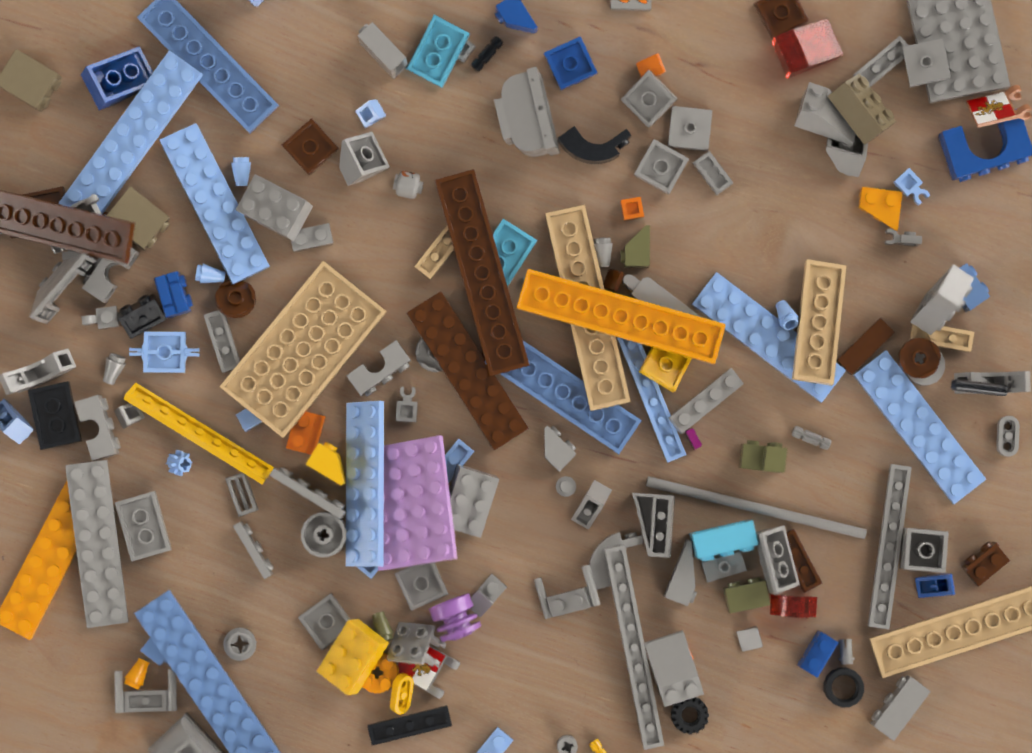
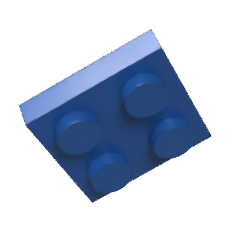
M581 36L544 52V56L560 91L598 73Z

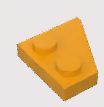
M861 187L859 208L871 214L879 222L889 226L890 229L898 231L902 192Z

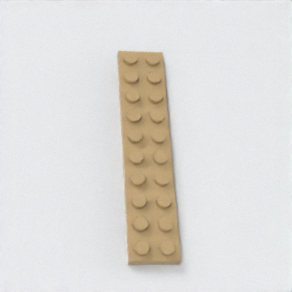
M585 205L545 213L559 277L605 290ZM570 324L590 411L630 403L616 337Z
M1032 585L869 638L881 678L1032 630Z

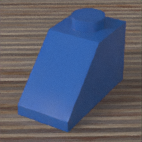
M504 0L496 5V13L494 14L500 24L504 23L507 28L534 34L537 32L538 27L521 0Z

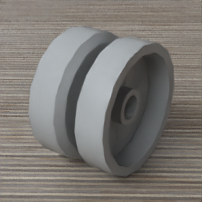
M319 512L310 516L304 522L301 529V541L304 548L310 554L317 557H330L339 553L346 544L345 521L330 512ZM326 530V533H329V537L323 538L322 532Z

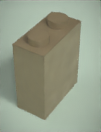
M15 49L0 74V88L41 112L43 108H47L50 104L52 93L56 92L61 86L62 81L60 80L62 77L18 49Z
M131 186L106 215L135 222L132 242L144 251L147 247L151 249L157 241L155 237L158 233H164L170 225L168 222L170 220L169 216Z

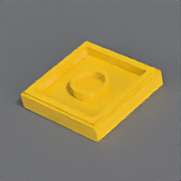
M651 347L639 373L669 391L675 392L692 358Z

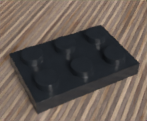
M69 381L28 390L40 450L82 441Z

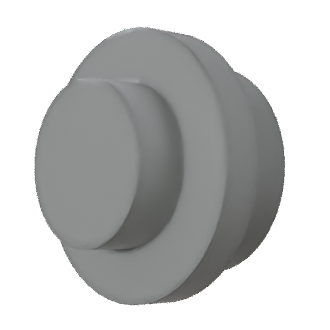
M561 477L556 483V490L561 496H571L576 490V483L571 477Z

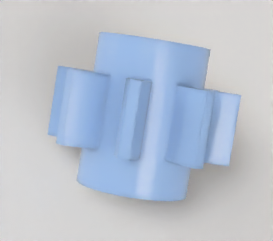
M176 450L175 454H169L166 462L170 468L168 472L178 476H183V472H189L192 461L189 458L190 454L181 450Z

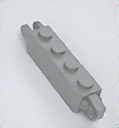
M627 274L622 279V285L632 292L630 297L701 317L649 277L643 278L640 281L633 277V275Z

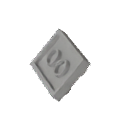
M156 491L115 502L131 562L172 550Z

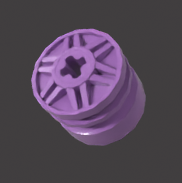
M469 593L429 608L433 621L443 620L444 622L443 625L436 629L437 632L447 630V633L439 637L441 642L463 638L481 627L480 621L470 623V620L478 617L477 613L469 615L466 613L467 610L474 606Z

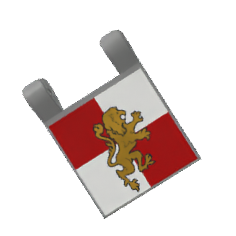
M430 645L426 653L440 661L439 667L435 664L432 667L425 662L424 665L397 663L399 674L405 673L411 676L416 686L438 699L442 698L444 690L432 684L442 666L446 664L454 670L460 666L458 660Z

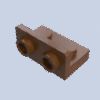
M986 542L980 547L981 551L976 556L972 554L964 561L966 564L962 566L963 570L978 587L1010 562L1008 557L999 548L998 542Z

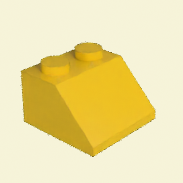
M328 442L324 444L318 443L306 465L339 485L344 486L346 484V477L341 456L336 452L338 448Z

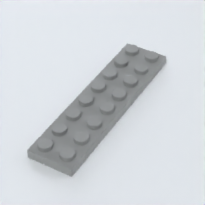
M108 460L65 465L87 628L127 623L129 618Z

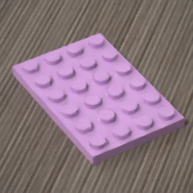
M439 435L384 445L383 566H378V571L457 559L443 436Z

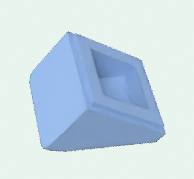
M377 99L369 100L355 111L365 128L386 117Z
M247 409L236 414L245 432L262 423L260 419Z

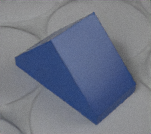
M939 573L915 578L918 598L955 595L953 577L950 573Z

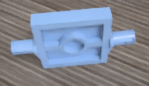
M144 331L142 348H129V351H131L129 356L142 357L144 373H185L187 356H200V353H192L200 352L199 348L187 347L186 332Z

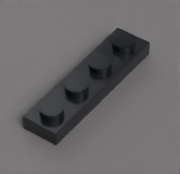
M448 705L368 724L367 727L373 746L450 727L452 722Z

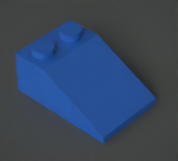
M139 46L86 66L81 73V77L100 111L137 94L153 71Z

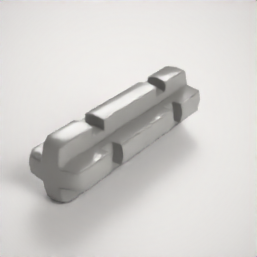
M798 426L793 428L791 434L793 437L802 438L801 440L815 446L819 445L822 449H829L831 445L830 439L821 438L820 435L808 430L804 431L803 428Z

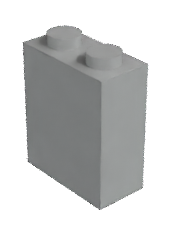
M373 22L370 25L365 24L359 30L358 39L360 45L393 80L407 68L406 57Z

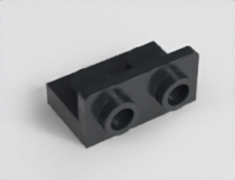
M146 294L137 300L138 302L133 305L127 304L119 310L118 320L130 339L167 320L154 294Z

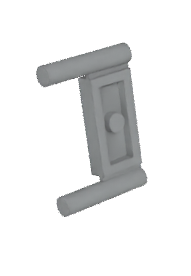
M589 565L581 567L587 587L547 597L541 577L534 579L545 619L601 605Z
M168 669V690L123 691V671H114L115 713L177 711L176 674L172 669Z

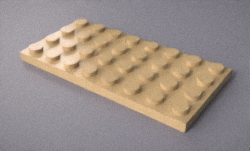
M323 261L224 380L220 388L284 439L387 311Z

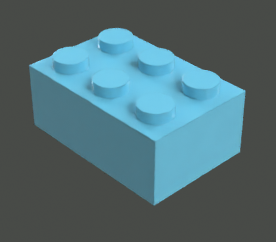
M749 519L689 533L694 557L700 558L702 562L714 559L713 555L720 554V556L725 557L733 555L734 550L740 549V551L746 552L754 550V546L759 545L754 522Z

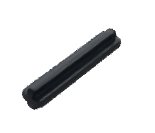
M959 379L951 381V389L953 391L1006 396L1008 394V387L1006 385Z

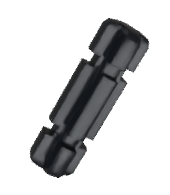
M494 36L490 41L491 44H488L478 55V59L471 63L473 69L478 72L481 71L484 67L483 64H487L496 53V49L503 45V41L499 37Z

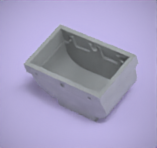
M537 67L526 69L527 72L511 76L503 84L501 90L502 98L494 100L503 140L508 145L515 144L523 154L530 157L560 154L541 73Z
M185 713L148 748L150 753H224L188 713Z

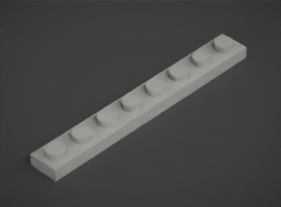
M890 464L868 619L869 627L888 630L890 628L912 467Z

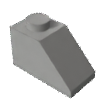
M594 480L571 520L589 530L604 507L612 490Z

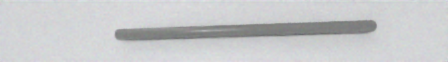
M649 476L647 478V487L861 539L866 537L867 529Z

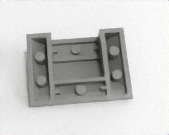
M82 253L68 258L62 263L58 262L52 269V275L49 278L43 279L39 284L40 289L37 291L30 318L48 324L60 310L53 302L77 274L84 277L89 273L91 274L96 268L94 265L97 260Z

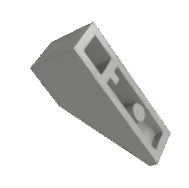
M686 539L663 596L688 606L689 602H694L697 592L694 591L695 576L692 541Z

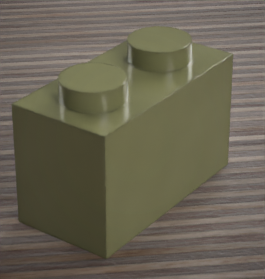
M760 577L747 579L748 583L740 584V581L727 583L728 587L723 589L728 612L734 613L771 605L766 581L760 580Z

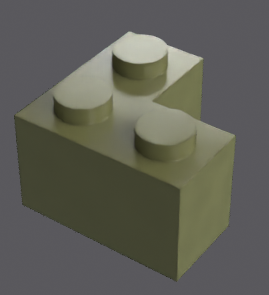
M747 440V444H741L739 468L785 473L787 448H782V443L770 442L767 443V446H760L759 441Z

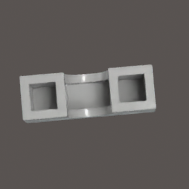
M131 247L128 264L98 258L94 265L96 268L92 274L89 273L83 280L84 286L82 289L100 301L107 303L117 288L108 278L109 270L115 265H122L129 270L140 253Z
M397 340L380 351L385 360V366L380 372L372 373L362 364L346 375L360 396H370L377 390L375 387L381 382L385 385L393 379L392 375L395 372L399 371L401 373L410 367L408 363L411 362V359Z
M95 395L74 402L80 422L94 420L99 426L98 435L94 439L86 441L91 460L98 461L120 454L118 450L121 448L119 439L114 437L113 429H115L114 422L111 417H108L106 411L109 409L106 398H103L102 395Z

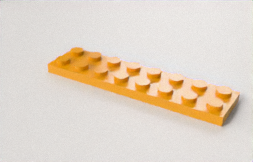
M67 481L0 607V625L29 640L35 634L77 553Z

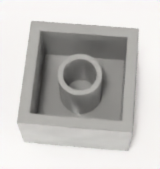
M903 528L899 568L945 573L949 532Z

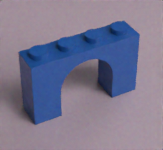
M1017 118L997 123L1002 137V149L998 156L993 159H982L971 152L962 126L945 130L938 134L952 181L959 179V182L971 179V175L977 173L979 176L991 173L990 169L996 167L998 171L1010 167V163L1016 161L1017 165L1028 162L1029 157L1032 156V145L1024 120Z

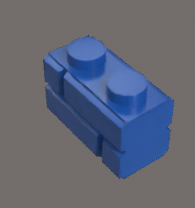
M178 271L154 278L166 318L169 319L191 312L190 306H193V301L190 294H186L184 287H187V281L184 275H180Z
M817 630L803 654L804 657L799 660L797 666L818 678L839 642Z

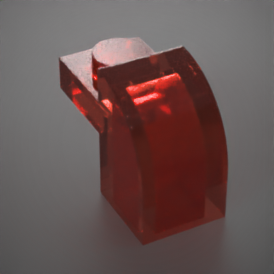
M771 594L770 615L796 618L816 617L817 597Z

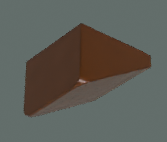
M609 269L603 283L604 289L616 293L623 279L624 272Z

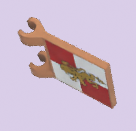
M1014 85L1003 92L966 100V105L977 128L1017 118L1022 120L1030 119L1031 113L1027 112L1031 111L1030 105L1025 104L1015 110L1010 99H1021L1022 96L1019 93L1021 87Z

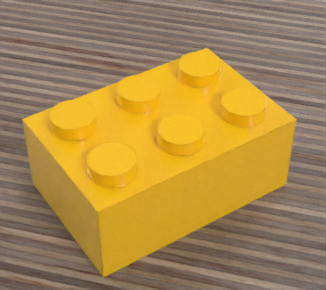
M359 619L348 620L316 672L347 696L358 694L389 642Z

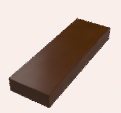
M879 318L836 361L852 375L895 332Z
M791 529L786 533L800 587L805 593L821 585L822 581L796 531Z

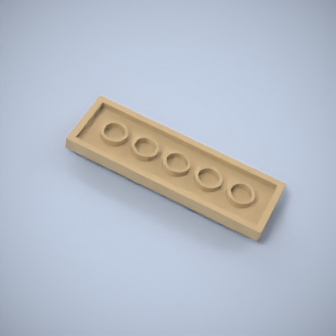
M808 259L805 261L792 380L830 386L834 384L846 265Z

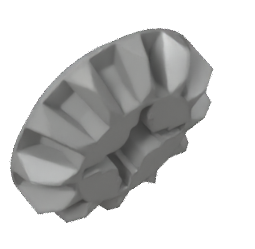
M235 628L227 633L223 646L226 654L231 659L242 661L253 655L257 642L254 634L248 629ZM239 635L243 642L249 643L244 645L241 651L238 646H232V644L238 642Z

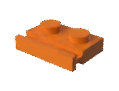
M306 411L291 429L286 448L312 455L319 443L326 417Z

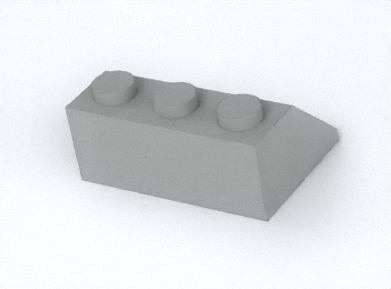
M785 526L756 532L759 543L756 546L768 592L778 594L799 586L800 583Z

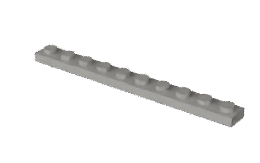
M624 544L604 548L643 749L647 750L664 746L626 548Z

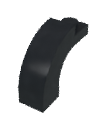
M574 126L558 137V142L566 153L580 162L603 164L619 157L620 153L616 148L621 150L630 143L628 140L631 138V134L625 129L606 143L593 144L585 140Z

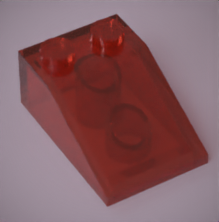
M828 18L792 29L774 37L772 41L787 79L843 56Z

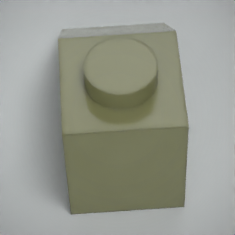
M646 225L625 245L624 251L621 250L620 263H624V268H649L650 225Z

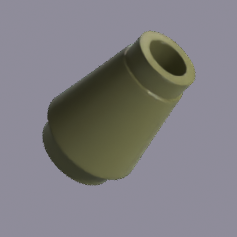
M384 612L373 614L374 631L387 641L393 640L392 634L394 632Z

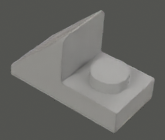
M491 574L472 595L471 600L474 606L470 609L481 617L494 604L507 586L495 575Z

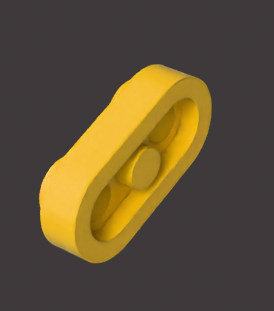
M405 673L397 675L392 685L390 709L399 715L408 711L411 705L414 685L413 678Z

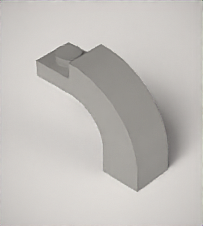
M68 348L51 353L44 359L26 367L2 373L0 375V382L6 395L15 392L20 393L66 374L76 368V364Z
M1030 371L954 373V380L1006 385L1008 393L1031 392ZM955 391V394H978V393Z
M620 532L606 537L598 544L589 562L596 590L611 586L604 548L621 544L628 548L643 544L642 535H637L634 532L624 535L625 539H621Z

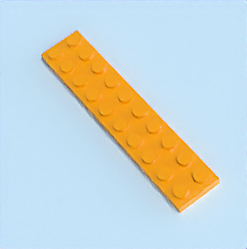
M531 269L527 270L517 304V309L711 364L716 362L726 324Z

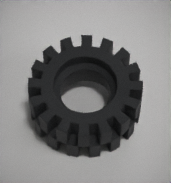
M694 697L673 704L671 719L675 727L682 733L697 734L708 723V709L701 699ZM687 707L695 708L698 713L697 719L692 723L685 722L682 719V712Z

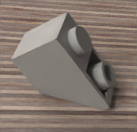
M546 426L544 428L545 458L560 472L576 455L574 452L576 447L568 440L564 442L559 437L561 433L554 426L551 428Z

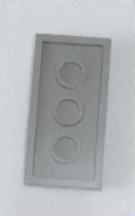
M284 467L280 469L274 468L271 472V477L339 519L345 517L347 511L344 508L346 505L336 499L333 501L327 498L328 494L320 489H311V484L306 480L292 477L293 472Z

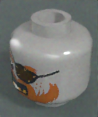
M401 171L400 174L395 176L393 190H396L397 196L414 199L417 193H422L424 182L420 181L418 173Z

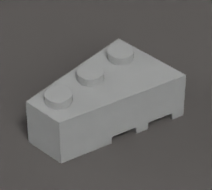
M632 493L648 556L670 558L675 496Z

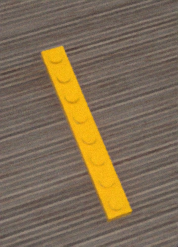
M135 383L124 396L125 401L262 485L274 469L273 466L138 383Z

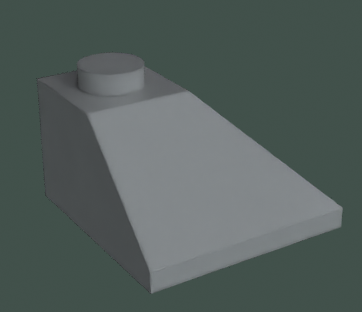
M373 132L342 140L339 169L348 186L367 180L390 168Z
M855 135L852 146L827 138L826 152L839 172L848 176L859 177L866 160L868 143L864 145L857 135Z

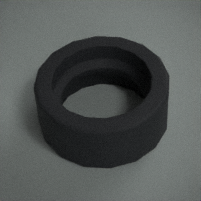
M839 667L830 671L823 683L827 699L834 705L842 708L856 705L864 694V683L861 676L854 670L846 667ZM847 675L854 680L856 690L851 698L839 699L833 694L832 684L837 677Z

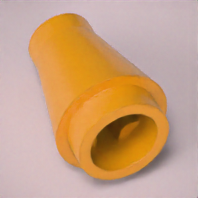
M138 658L137 662L124 677L126 678L124 684L139 690L140 686L144 684L150 663Z

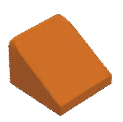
M659 53L636 63L641 77L648 70L656 77L666 72Z

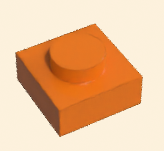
M641 197L620 201L624 221L644 218Z

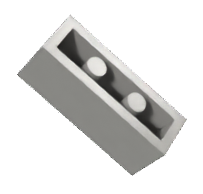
M909 675L902 676L898 680L896 690L893 694L889 693L883 701L885 703L881 710L877 709L871 717L872 721L870 724L893 741L931 692Z

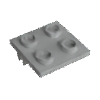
M399 622L387 660L424 665L425 662L432 667L434 664L439 667L440 661L434 659L426 652L429 643L437 648L441 646L444 649L446 643L441 642L440 639L433 635L436 628L434 625Z

